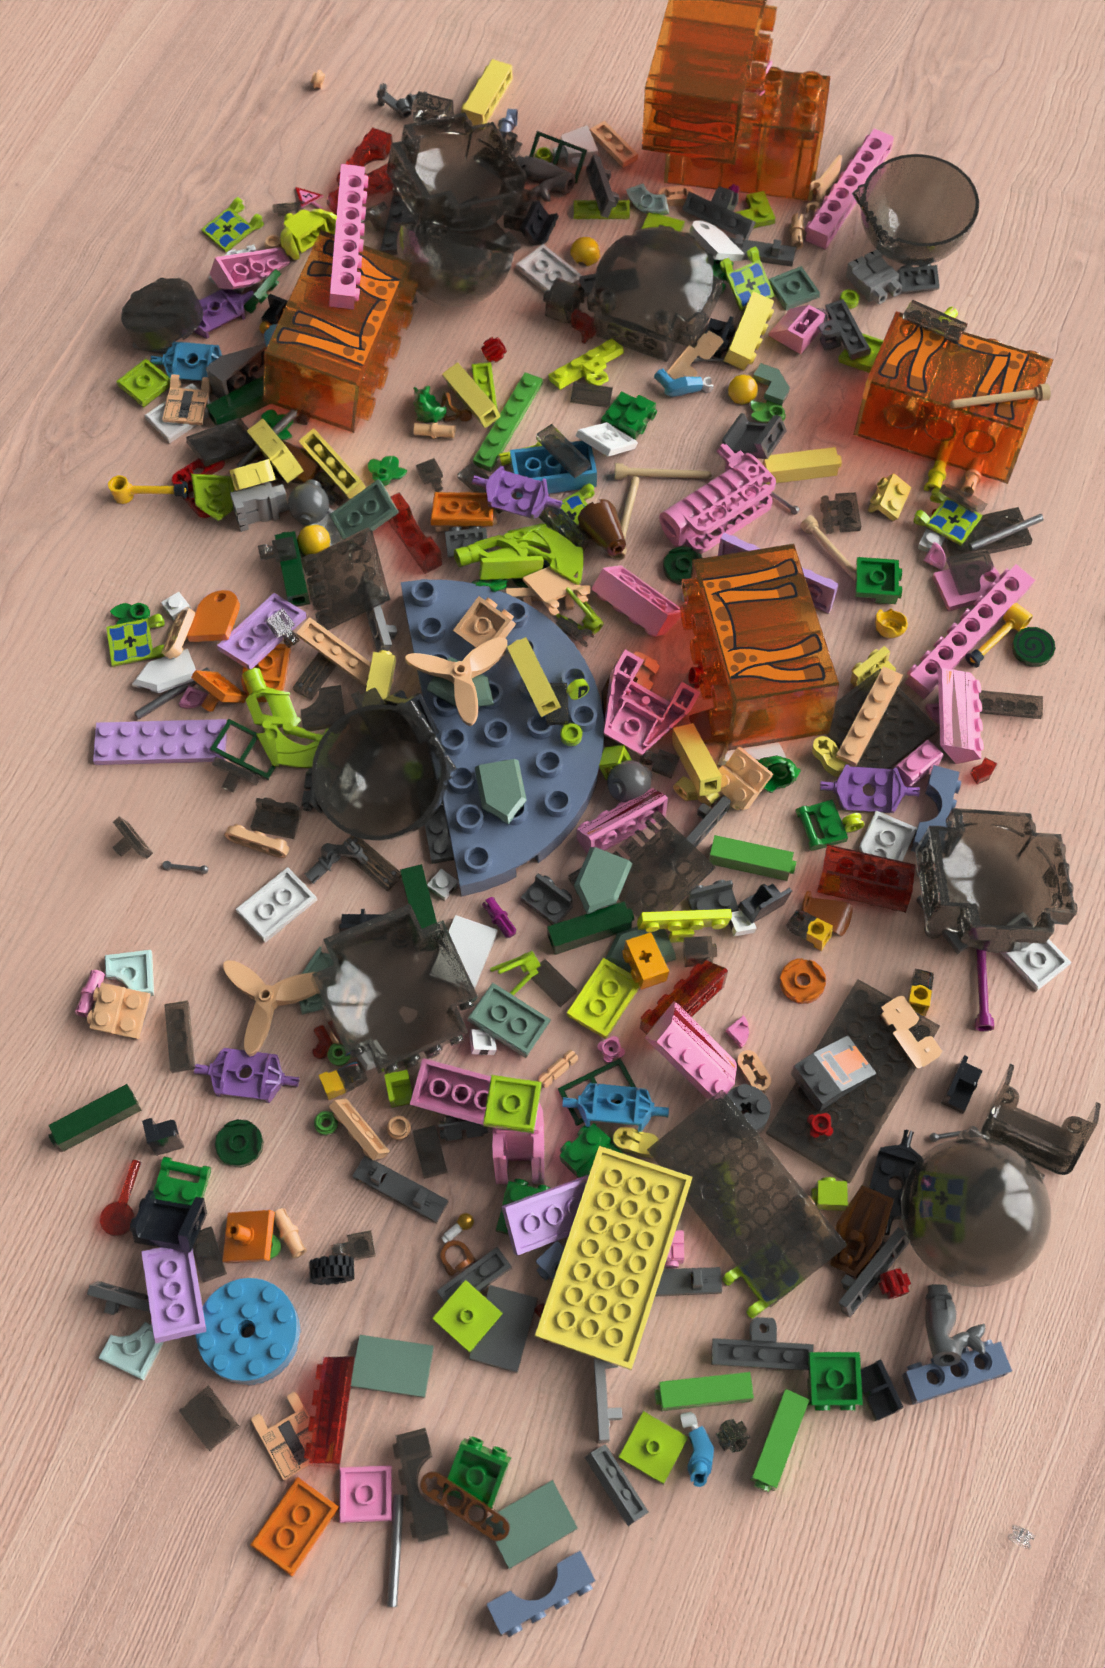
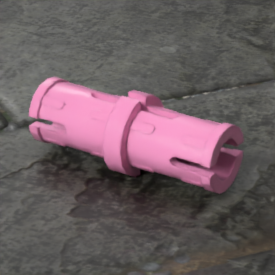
M91 970L88 981L80 992L81 998L75 1010V1014L86 1018L89 1011L92 1010L95 1002L93 1000L96 987L100 988L105 974L101 971Z

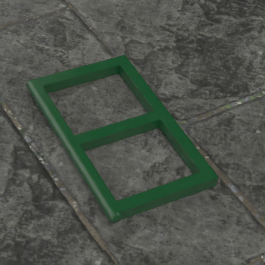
M537 131L529 154L530 157H534L540 136L559 143L552 163L556 166L563 145L582 152L575 173V183L577 184L588 150Z
M228 719L210 751L266 780H269L276 769V766L271 765L268 772L265 773L244 762L259 738L256 732ZM230 726L253 736L240 759L217 748Z
M619 1058L558 1088L562 1099L563 1097L568 1098L565 1091L587 1080L597 1084L595 1076L618 1065L629 1086H636L623 1061ZM617 1100V1101H615V1102H613V1103L619 1104V1103H622V1102H621L620 1100ZM568 1108L576 1126L584 1123L582 1118H578L574 1108Z

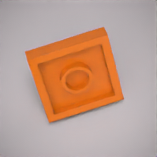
M195 670L191 676L194 681L209 692L201 704L207 711L213 712L219 700L221 702L245 703L248 697L247 694L219 672Z
M259 1210L228 1213L222 1262L229 1264L270 1261L275 1212Z

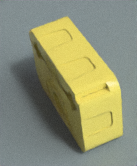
M263 418L247 430L258 448L270 460V463L287 484L304 472L286 445Z
M269 459L229 470L235 491L275 480Z

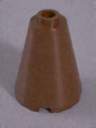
M600 499V502L595 504L593 502L589 503L578 515L579 529L609 555L622 553L626 547V541L615 506L605 499Z

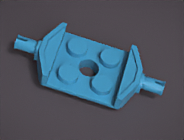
M173 342L169 345L163 357L151 356L150 362L165 366L170 379L171 375L175 374L179 375V379L202 381L203 377H208L206 367L222 356L219 345ZM191 357L198 358L196 363H188Z
M589 1083L583 1093L578 1096V1099L563 1097L562 1107L580 1110L579 1113L586 1127H590V1121L638 1125V1132H642L651 1117L660 1116L668 1118L669 1107H654V1102L651 1101L649 1092L645 1088ZM612 1100H620L622 1103L615 1104V1103H612L611 1101H612Z

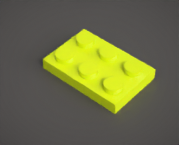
M603 958L567 1011V1016L602 1038L607 1039L640 986L638 982L635 983L633 981L632 975L629 972Z

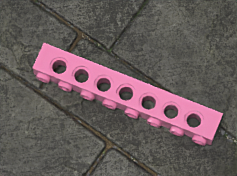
M873 129L870 135H866L863 146L858 147L854 159H850L846 171L841 172L838 183L833 184L830 195L825 196L822 207L816 210L812 222L809 221L807 223L805 241L826 250L890 153L894 136L877 129Z
M341 164L329 307L354 309V301H359L360 289H357L356 285H360L361 272H357V268H361L362 256H359L358 252L363 251V240L359 238L364 236L365 223H361V220H365L366 207H362V204H366L367 192L363 191V188L368 187V176L364 175L365 167Z
M1017 564L1011 570L1006 568L999 576L1001 580L998 583L994 581L986 590L988 594L985 597L981 595L973 603L975 607L972 610L967 609L960 617L962 621L959 624L954 623L947 630L948 635L945 638L941 636L933 645L935 649L932 652L928 650L921 657V664L919 666L914 664L907 672L909 677L905 684L923 699L938 686V669L946 668L953 670L1035 582V579ZM952 641L957 642L959 646L954 645ZM939 655L944 656L946 660H942ZM925 669H929L933 674L927 673Z

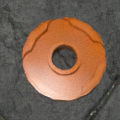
M797 958L790 961L783 968L780 976V987L784 995L791 1001L799 1004H809L816 1001L823 994L826 986V975L822 967L810 959L803 960V958ZM805 976L808 978L809 984L802 986L797 982V978Z

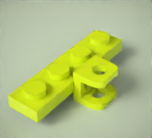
M611 338L548 374L549 381L557 388L562 389L584 376L585 381L591 386L599 387L609 381L608 374L603 371L607 367L606 363L624 354L623 346Z
M731 909L642 912L637 920L638 930H646L647 932L668 929L670 931L669 940L671 943L687 942L692 939L694 930H700L703 927H712L713 929L726 927L732 919Z

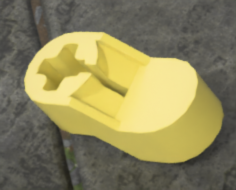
M825 736L817 737L812 746L813 755L821 761L828 773L839 777L843 768L848 763L836 758L839 749L835 742Z
M684 776L673 785L675 792L685 801L699 800L702 804L704 803L710 807L719 798L718 792L699 796L692 781Z
M621 1127L613 1135V1141L621 1151L630 1152L641 1157L654 1158L662 1149L659 1139L654 1134L638 1132L634 1128Z

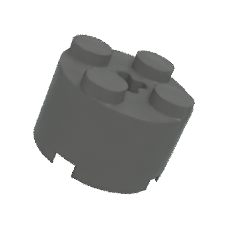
M741 1084L731 1089L726 1094L721 1107L720 1116L723 1128L735 1138L743 1139L758 1136L764 1130L770 1115L771 1105L766 1095L760 1089L748 1084ZM741 1110H747L749 1113L742 1114Z

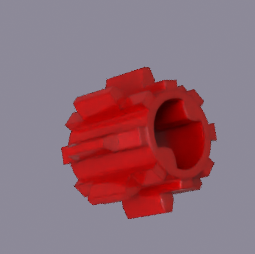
M490 337L484 341V345L481 347L483 355L489 362L495 361L497 363L503 359L504 354L507 352L505 345L499 337Z
M901 1268L893 1269L880 1275L881 1281L878 1285L882 1295L886 1294L888 1299H895L910 1292L908 1288L911 1285L907 1273L903 1274Z

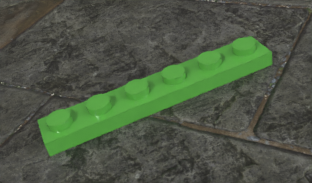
M526 372L523 374L500 413L501 417L496 420L474 457V466L492 472L499 460V453H503L543 384L542 378Z

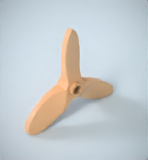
M505 638L491 639L472 650L463 661L458 662L420 653L408 654L405 656L407 664L416 670L452 681L459 716L466 725L472 726L478 717V698L472 678L494 666L506 653L508 644Z
M231 960L225 961L223 969L230 981L240 991L256 1001L245 1033L244 1049L246 1054L252 1057L260 1050L268 1035L274 1010L278 1006L294 1004L319 993L327 985V977L319 972L304 973L286 978L270 986L266 985L255 972L243 964Z

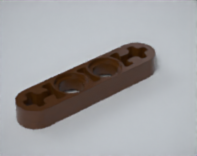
M431 1471L422 1477L420 1482L422 1492L492 1540L501 1541L508 1536L510 1524L503 1515L438 1472ZM436 1477L438 1479L437 1485L444 1488L445 1483L450 1486L443 1493L442 1499L437 1497L441 1493L439 1490L434 1488L429 1491L427 1489V1478L432 1479ZM458 1491L461 1494L462 1501L458 1506H451L447 1502L449 1492ZM474 1505L480 1506L484 1511L483 1518L479 1521H473L469 1517V1510ZM488 1512L494 1515L490 1519L492 1522L497 1524L499 1521H502L504 1523L502 1527L505 1530L504 1534L499 1532L497 1536L492 1533L494 1528L487 1524L486 1529L481 1527L488 1517Z

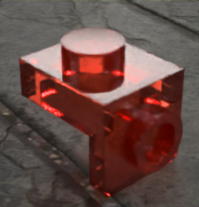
M575 309L571 314V327L581 332V342L586 344L596 333L595 318Z

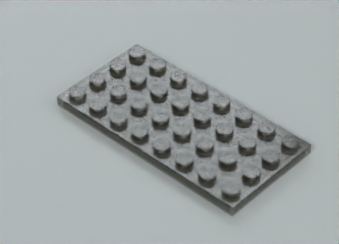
M857 979L814 1052L849 1036L875 1070L876 1075L820 1112L817 1111L796 1082L766 1131L768 1136L843 1181H847L848 1184L851 1183L916 1069L914 1063L893 1035V1032L897 1029L893 1024L887 1026L880 1016L884 1012L881 1007L893 999ZM915 1012L919 1020L917 1024L909 1028V1031L916 1041L919 1042L923 1038L930 1036L934 1038L940 1025ZM828 1113L831 1116L830 1121L833 1134L831 1136L820 1135L818 1138H813L810 1135L811 1127L807 1122L808 1117L812 1114Z
M723 1089L647 1149L659 1166L692 1177L686 1201L770 1308L848 1246Z

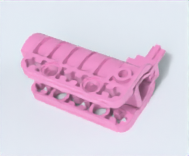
M721 444L720 448L717 449V453L726 461V472L660 513L661 527L667 538L676 547L686 544L688 547L693 548V551H698L702 554L720 543L723 533L732 535L771 509L772 497L770 494L775 489V477L752 454H744L741 450L735 454L727 444ZM763 481L766 483L770 482V486H768L767 484L762 486ZM759 501H767L766 505L763 503L759 505ZM750 509L753 513L747 516L742 512ZM728 521H730V522H734V521H735V525L729 524V525L727 526ZM715 529L721 532L718 536H713L710 533ZM696 541H697L698 543L703 542V546H701V545H697V546H696Z
M540 1103L538 1105L534 1134L493 1128V1163L496 1184H508V1161H531L532 1184H544V1118Z

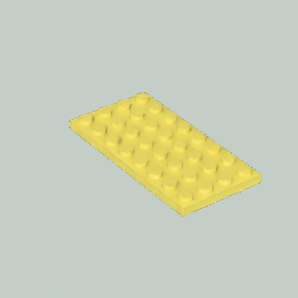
M599 1146L535 1337L632 1371L690 1188L691 1176Z

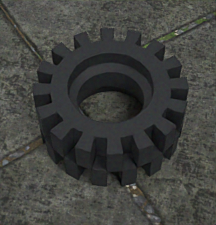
M329 1255V1257L321 1256V1258L311 1259L309 1261L310 1283L331 1285L354 1280V1258L347 1255Z

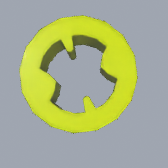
M850 814L842 819V823L846 825V832H854L864 827V822L861 821V814Z

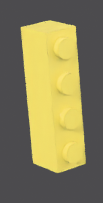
M492 59L489 65L484 68L482 77L478 78L474 90H471L467 102L462 105L463 123L484 129L512 81V65Z
M754 291L752 292L723 361L744 371L748 364H753L757 355L754 353V350L759 349L763 340L760 338V335H764L768 327L766 320L770 321L774 312L771 309L774 303L773 300Z
M314 428L299 440L304 450L320 465L324 473L349 500L366 488L361 479Z

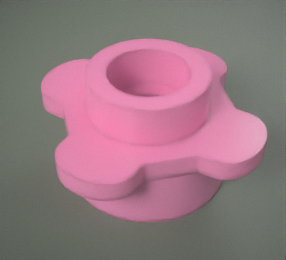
M611 1036L604 1042L598 1043L597 1048L602 1052L603 1060L607 1063L612 1062L616 1057H623L625 1054V1050L621 1048L619 1039L616 1036Z

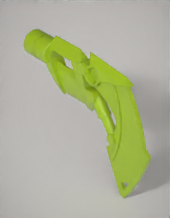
M536 524L509 530L504 535L493 536L474 542V544L467 545L466 547L454 549V557L458 567L481 562V558L542 556L550 564V569L574 584L578 585L581 583L583 549L575 546L558 532L547 528V524ZM529 545L544 547L546 549H549L550 553L540 551V549ZM495 546L501 547V549L488 553L484 551Z
M253 668L244 672L242 678L249 693L245 701L254 724L263 727L264 733H256L272 765L276 767L284 765L295 768H314L315 764L320 767L332 770L334 767L324 762L323 756L324 751L339 729L326 728L324 734L321 735L297 727L301 719L295 713L289 697L290 692L267 687L259 668ZM266 697L273 716L262 714L256 698ZM278 728H283V732L286 735L291 734L314 742L306 746L300 745L285 737Z

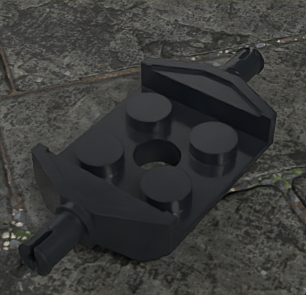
M904 1130L902 1141L899 1145L880 1147L869 1188L894 1199L884 1235H890L894 1219L911 1218L916 1213L918 1170H925L928 1161L911 1148L913 1131H910L908 1134L909 1130ZM892 1178L899 1179L902 1184L901 1189H892L889 1185V1180Z

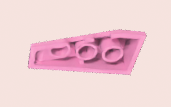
M282 247L215 257L210 275L220 289L244 288L266 278L275 268L280 270L289 265L290 260Z

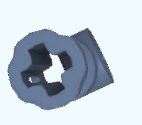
M507 109L506 118L498 121L499 130L496 132L495 138L502 144H507L512 139L511 131L517 126L518 122L517 109Z

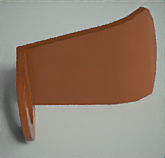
M807 891L801 908L802 919L812 922L819 918L833 926L832 932L838 936H843L851 922L853 905L843 901L812 898L811 891Z

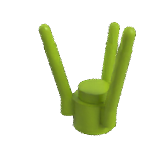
M567 587L566 591L586 614L582 620L584 625L582 626L561 614H556V617L581 630L585 635L589 632L595 635L603 627L604 622L596 615L587 601L582 603L572 590Z
M532 950L490 968L491 972L498 970V974H502L517 966H520L524 973L529 972L510 992L513 996L533 976L538 974L537 968L541 965Z

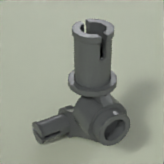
M385 83L380 84L377 91V104L384 106L386 103L403 118L409 117L412 113L411 110L415 106L429 103V95L426 91L414 95L410 93L405 99L402 98L398 101L386 91L387 85Z
M351 838L346 839L351 845L344 841V845L326 843L321 848L322 856L318 858L319 861L304 874L315 884L328 870L331 871L332 864L339 861L341 856L353 857L360 864H365L362 858L367 862L368 857L363 853L362 847L356 845Z

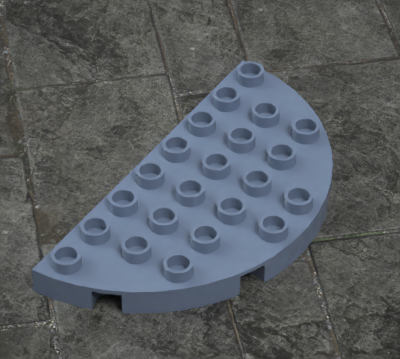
M427 579L400 582L413 653L432 655L445 660L452 657L458 661H463L476 647L453 630L478 596L484 600L488 597L497 604L496 609L500 612L505 609L514 616L512 621L516 625L505 638L508 646L516 640L527 638L561 708L543 717L540 716L508 649L494 666L482 673L488 677L494 705L487 707L485 705L479 706L477 720L472 726L466 725L461 720L454 705L427 691V687L434 676L417 670L422 697L439 730V733L430 739L462 897L486 891L516 878L517 867L527 863L532 858H535L540 863L576 827L586 811L597 785L598 765L600 764L604 747V717L601 699L594 677L575 644L555 623L529 604L501 591L493 592L489 587L476 586V584L469 582ZM577 679H584L590 687L588 693L580 699H571L567 693V687ZM573 723L582 729V740L578 745L567 746L562 743L560 731L566 724ZM511 759L519 761L527 801L517 811L509 825L501 821L494 814L482 809L475 774L476 766Z

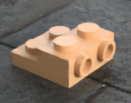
M478 596L453 631L477 648L491 639L506 638L516 623L512 621L514 616L505 609L502 612L496 609L497 604L487 597L484 600Z
M737 747L726 764L719 768L722 779L721 791L718 794L721 797L725 795L730 799V806L736 810L749 809L771 779L773 773L741 747Z
M101 983L100 988L96 987L93 994V1000L96 1001L94 1010H90L87 1017V1023L90 1024L89 1028L139 1039L150 994Z

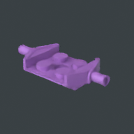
M220 289L187 306V324L176 328L178 334L182 336L189 331H193L208 339L210 338L208 332L239 316L243 320L246 319L244 304L254 293L250 290L241 295L232 289ZM215 306L219 308L217 310H210L212 307Z
M500 466L489 479L474 475L472 484L484 487L488 506L520 516L535 519L548 506L559 510L562 506V501L548 496L545 478L542 481L507 472L504 471V466ZM519 492L523 497L517 500L512 498L511 495Z
M845 765L837 781H820V791L826 790L836 793L842 810L894 813L902 797L904 798L905 795L919 797L920 787L904 786L897 768L880 769L849 767V765ZM871 785L874 788V794L872 796L865 795L863 793V786Z
M230 1048L222 1049L213 1064L210 1063V1066L196 1064L194 1069L195 1074L209 1075L211 1077L216 1096L220 1097L223 1094L262 1099L266 1103L272 1101L282 1086L298 1087L300 1077L285 1076L277 1054L257 1052L254 1056L249 1057L245 1050ZM243 1068L252 1069V1074L248 1078H241L239 1076Z

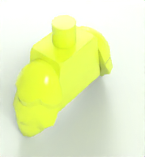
M303 209L295 215L288 213L284 218V229L280 235V243L286 254L292 259L298 260L300 259L298 250L303 253L328 235H335L337 215L323 209H313L311 211Z

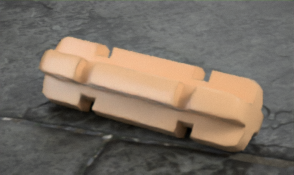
M569 1050L564 1054V1058H559L547 1069V1072H543L538 1077V1081L542 1082L544 1088L551 1085L553 1079L556 1080L567 1071L569 1065L572 1066L578 1061L576 1053Z

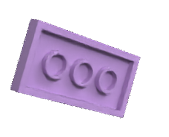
M273 593L231 632L229 640H222L217 645L218 651L248 670L253 669L307 618L306 612Z
M589 1175L501 1206L515 1255L526 1253L569 1236Z
M162 1247L142 1251L155 1344L207 1332L193 1248L191 1253Z

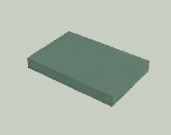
M378 479L329 515L345 545L350 548L399 513L383 483Z
M492 983L467 1021L527 1058L551 1019Z
M359 1335L350 1386L425 1398L434 1346Z
M553 1480L498 1512L509 1521L510 1531L505 1539L495 1542L508 1568L511 1569L578 1529ZM494 1515L486 1519V1524L494 1528L492 1532L494 1535L497 1536L499 1532L505 1533V1530L502 1528L504 1524L502 1521L496 1524L490 1520Z

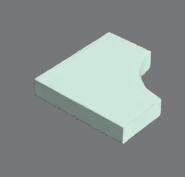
M144 950L105 955L106 978L108 980H117L128 989L146 992L150 996L154 995L152 951Z
M145 1322L138 1331L131 1335L123 1337L110 1335L99 1359L144 1380L164 1342L155 1344L153 1327Z

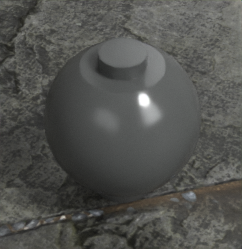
M310 479L292 490L288 498V508L293 518L302 525L316 524L327 515L329 499L326 492L321 488V484L316 480Z
M622 761L609 772L607 778L608 790L618 802L633 800L642 796L651 788L652 773L648 767L637 761Z

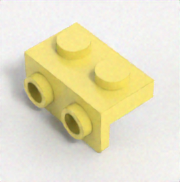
M893 473L879 480L877 483L878 488L871 497V504L868 508V511L871 513L876 510L881 511L892 521L899 518L911 490L908 484Z
M885 646L880 650L875 649L872 651L865 662L857 663L852 669L850 682L863 696L869 694L883 666L896 671V668L888 661L890 651Z

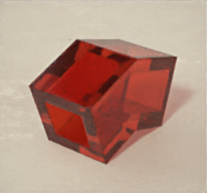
M985 757L981 765L973 767L970 774L977 785L990 779L997 765L996 762Z

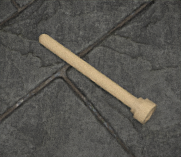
M1048 383L1039 384L1032 390L955 399L950 401V407L960 408L1030 398L1047 401L1050 399L1051 390Z
M615 463L614 479L623 480L627 476L710 479L712 474L710 471L628 468L623 463Z
M634 476L631 480L620 524L624 538H626L640 481L637 476ZM625 547L622 553L610 555V557L616 560L624 559L627 548Z
M812 515L805 518L800 524L802 530L805 533L813 534L856 582V569L819 530L818 521Z

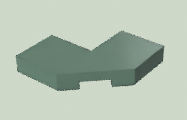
M760 363L753 375V379L769 386L765 392L764 399L783 405L790 391L789 385L779 369Z

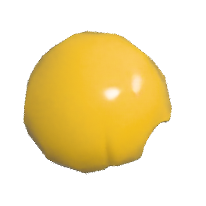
M591 237L577 238L570 247V255L577 264L583 262L586 266H591L600 259L599 245Z
M742 374L730 381L728 396L735 403L741 405L748 404L757 396V383L751 376Z
M317 524L310 525L299 532L297 543L300 551L305 556L317 557L328 551L330 537L323 526Z
M892 608L886 612L880 609L875 615L876 631L882 637L896 638L906 632L908 622L906 616L901 612L894 611Z

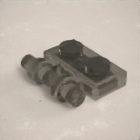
M856 492L836 493L835 500L829 501V496L827 495L821 497L820 510L824 516L822 523L827 534L834 533V526H839L840 532L861 531L862 526ZM836 510L837 516H832L831 511Z

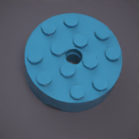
M257 1278L237 1279L218 1288L204 1303L203 1313L207 1332L196 1334V1342L203 1360L223 1379L237 1384H261L279 1375L294 1358L301 1333L300 1320L292 1302L274 1284ZM250 1326L255 1327L254 1334L248 1338H244L243 1333L245 1328Z

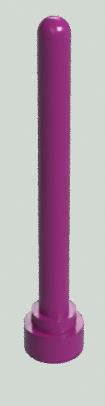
M978 926L975 929V934L977 938L979 1014H977L975 1019V1029L987 1032L994 1030V1018L989 1013L985 929L982 926Z

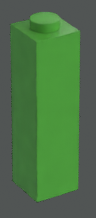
M714 835L708 864L788 881L789 874H794L797 861L793 860L794 852Z
M750 1372L661 1381L658 1384V1389H654L656 1405H661V1411L752 1402L754 1399Z
M787 1389L782 1393L750 1479L755 1482L754 1486L768 1493L770 1489L773 1491L777 1489L810 1399Z

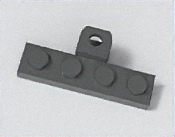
M721 186L715 191L712 201L689 192L682 208L683 211L730 233L743 235V239L746 240L749 239L755 225V221L734 212L739 194Z
M411 191L393 193L380 249L383 256L401 254L405 233L407 236H416L424 232L425 221L419 218V208H411L413 200Z
M844 299L825 305V311L830 320L819 325V330L822 334L820 343L823 348L830 350L843 344L851 360L870 355V348Z
M756 1317L750 1323L749 1340L712 1338L711 1365L809 1371L808 1352H814V1344L777 1342L776 1321L773 1318ZM760 1324H764L767 1327L766 1333L760 1331Z

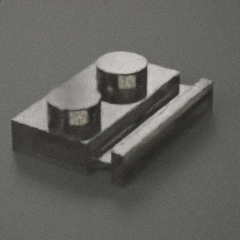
M209 1385L191 1399L187 1405L179 1409V1412L210 1452L240 1427Z

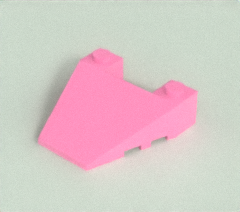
M625 649L610 673L603 734L642 756L691 711L700 692L681 682L676 687L670 700L667 701L639 685L633 679L644 660Z

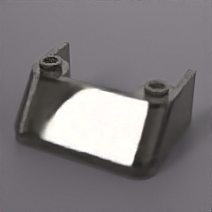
M1009 1064L981 1130L982 1138L994 1146L1056 1174L1067 1175L1071 1173L1098 1124L1101 1103L1096 1102L1087 1120L1077 1116H1070L1064 1120L1061 1127L1017 1108L1019 1093L1016 1089L1009 1086L1014 1065Z

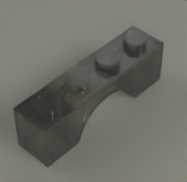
M426 1428L396 1435L397 1443L392 1444L395 1459H400L402 1469L398 1470L401 1486L406 1485L408 1495L404 1496V1502L407 1512L412 1511L414 1522L409 1523L412 1538H418V1542L422 1544L451 1536L444 1507L427 1502L421 1496L418 1487L420 1470L433 1457Z

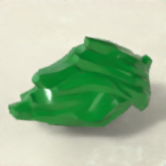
M425 386L423 389L413 388L415 395L413 404L415 407L414 411L418 417L417 421L437 423V421L445 417L447 408L441 407L435 400V396L429 393L430 386Z
M775 755L764 757L760 760L756 759L773 773V776L763 788L769 793L793 784L801 772L800 768H797L790 759Z

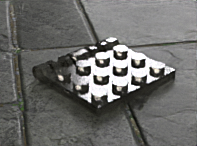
M369 527L316 554H309L302 558L305 575L311 576L307 579L313 608L314 610H320L315 614L316 620L326 630H330L391 600L373 531Z
M658 810L651 815V818L661 827L660 830L649 819L645 822L646 827L655 833L650 840L641 830L637 829L635 831V834L645 843L644 846L641 847L632 836L619 846L630 857L629 861L632 863V866L618 899L621 902L625 901L627 908H631L637 918L640 917L642 912L672 911L715 869V866ZM617 851L613 853L614 855L622 857Z

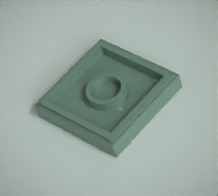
M802 266L768 279L773 293L786 311L820 297L819 290Z

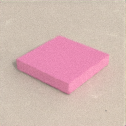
M392 1466L340 1468L339 1522L392 1521Z

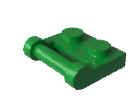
M276 268L244 304L247 312L253 313L257 308L256 305L258 303L262 304L268 297L267 292L273 290L279 284L277 279L281 273Z
M833 800L811 806H801L795 810L797 817L801 819L811 851L847 842L848 836ZM810 815H814L823 839L817 838L809 817Z
M164 1156L154 1188L155 1198L192 1205L195 1197H204L211 1174V1167L205 1165L198 1167L180 1163ZM170 1170L199 1176L200 1179L198 1183L168 1177Z

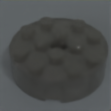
M159 278L139 291L133 292L130 296L131 298L122 308L121 313L122 324L135 345L144 350L156 351L172 347V343L180 338L183 340L188 338L202 321L203 307L192 286L187 281L181 278Z

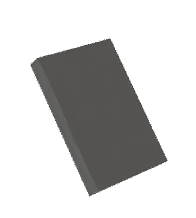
M490 1285L486 1298L503 1314L471 1351L469 1360L518 1373L538 1298Z

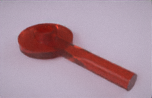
M132 1160L118 1202L107 1205L100 1215V1225L108 1235L121 1236L130 1231V1222L135 1217V1214L128 1205V1201L141 1166V1162L138 1160Z

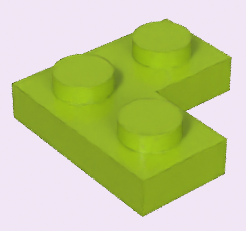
M765 192L747 194L746 202L749 209L736 213L755 221L753 229L775 224L776 217Z

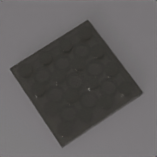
M881 668L814 719L816 725L836 743L839 749L882 670ZM898 687L856 767L891 769L936 734L939 728Z

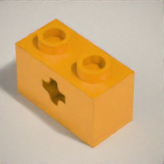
M651 932L625 941L622 955L624 961L630 964L633 981L635 983L638 982L641 990L667 981L669 970Z

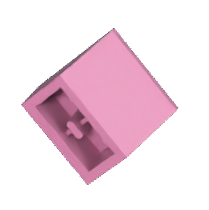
M811 305L791 308L769 332L768 336L801 354L820 333L819 325L824 322L825 313Z

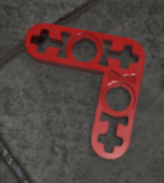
M198 458L173 474V486L175 484H182L179 480L185 481L188 484L189 494L193 491L191 474H195L193 471L196 468L204 469L200 474L213 475L225 466V460L221 459L206 466L203 460ZM187 497L184 499L200 518L210 517V515L195 505L194 498Z

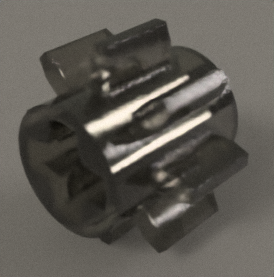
M734 1419L724 1421L719 1427V1432L716 1433L722 1449L725 1451L730 1448L732 1453L743 1450L747 1445V1439L750 1438L747 1433L748 1429L743 1421L737 1424Z

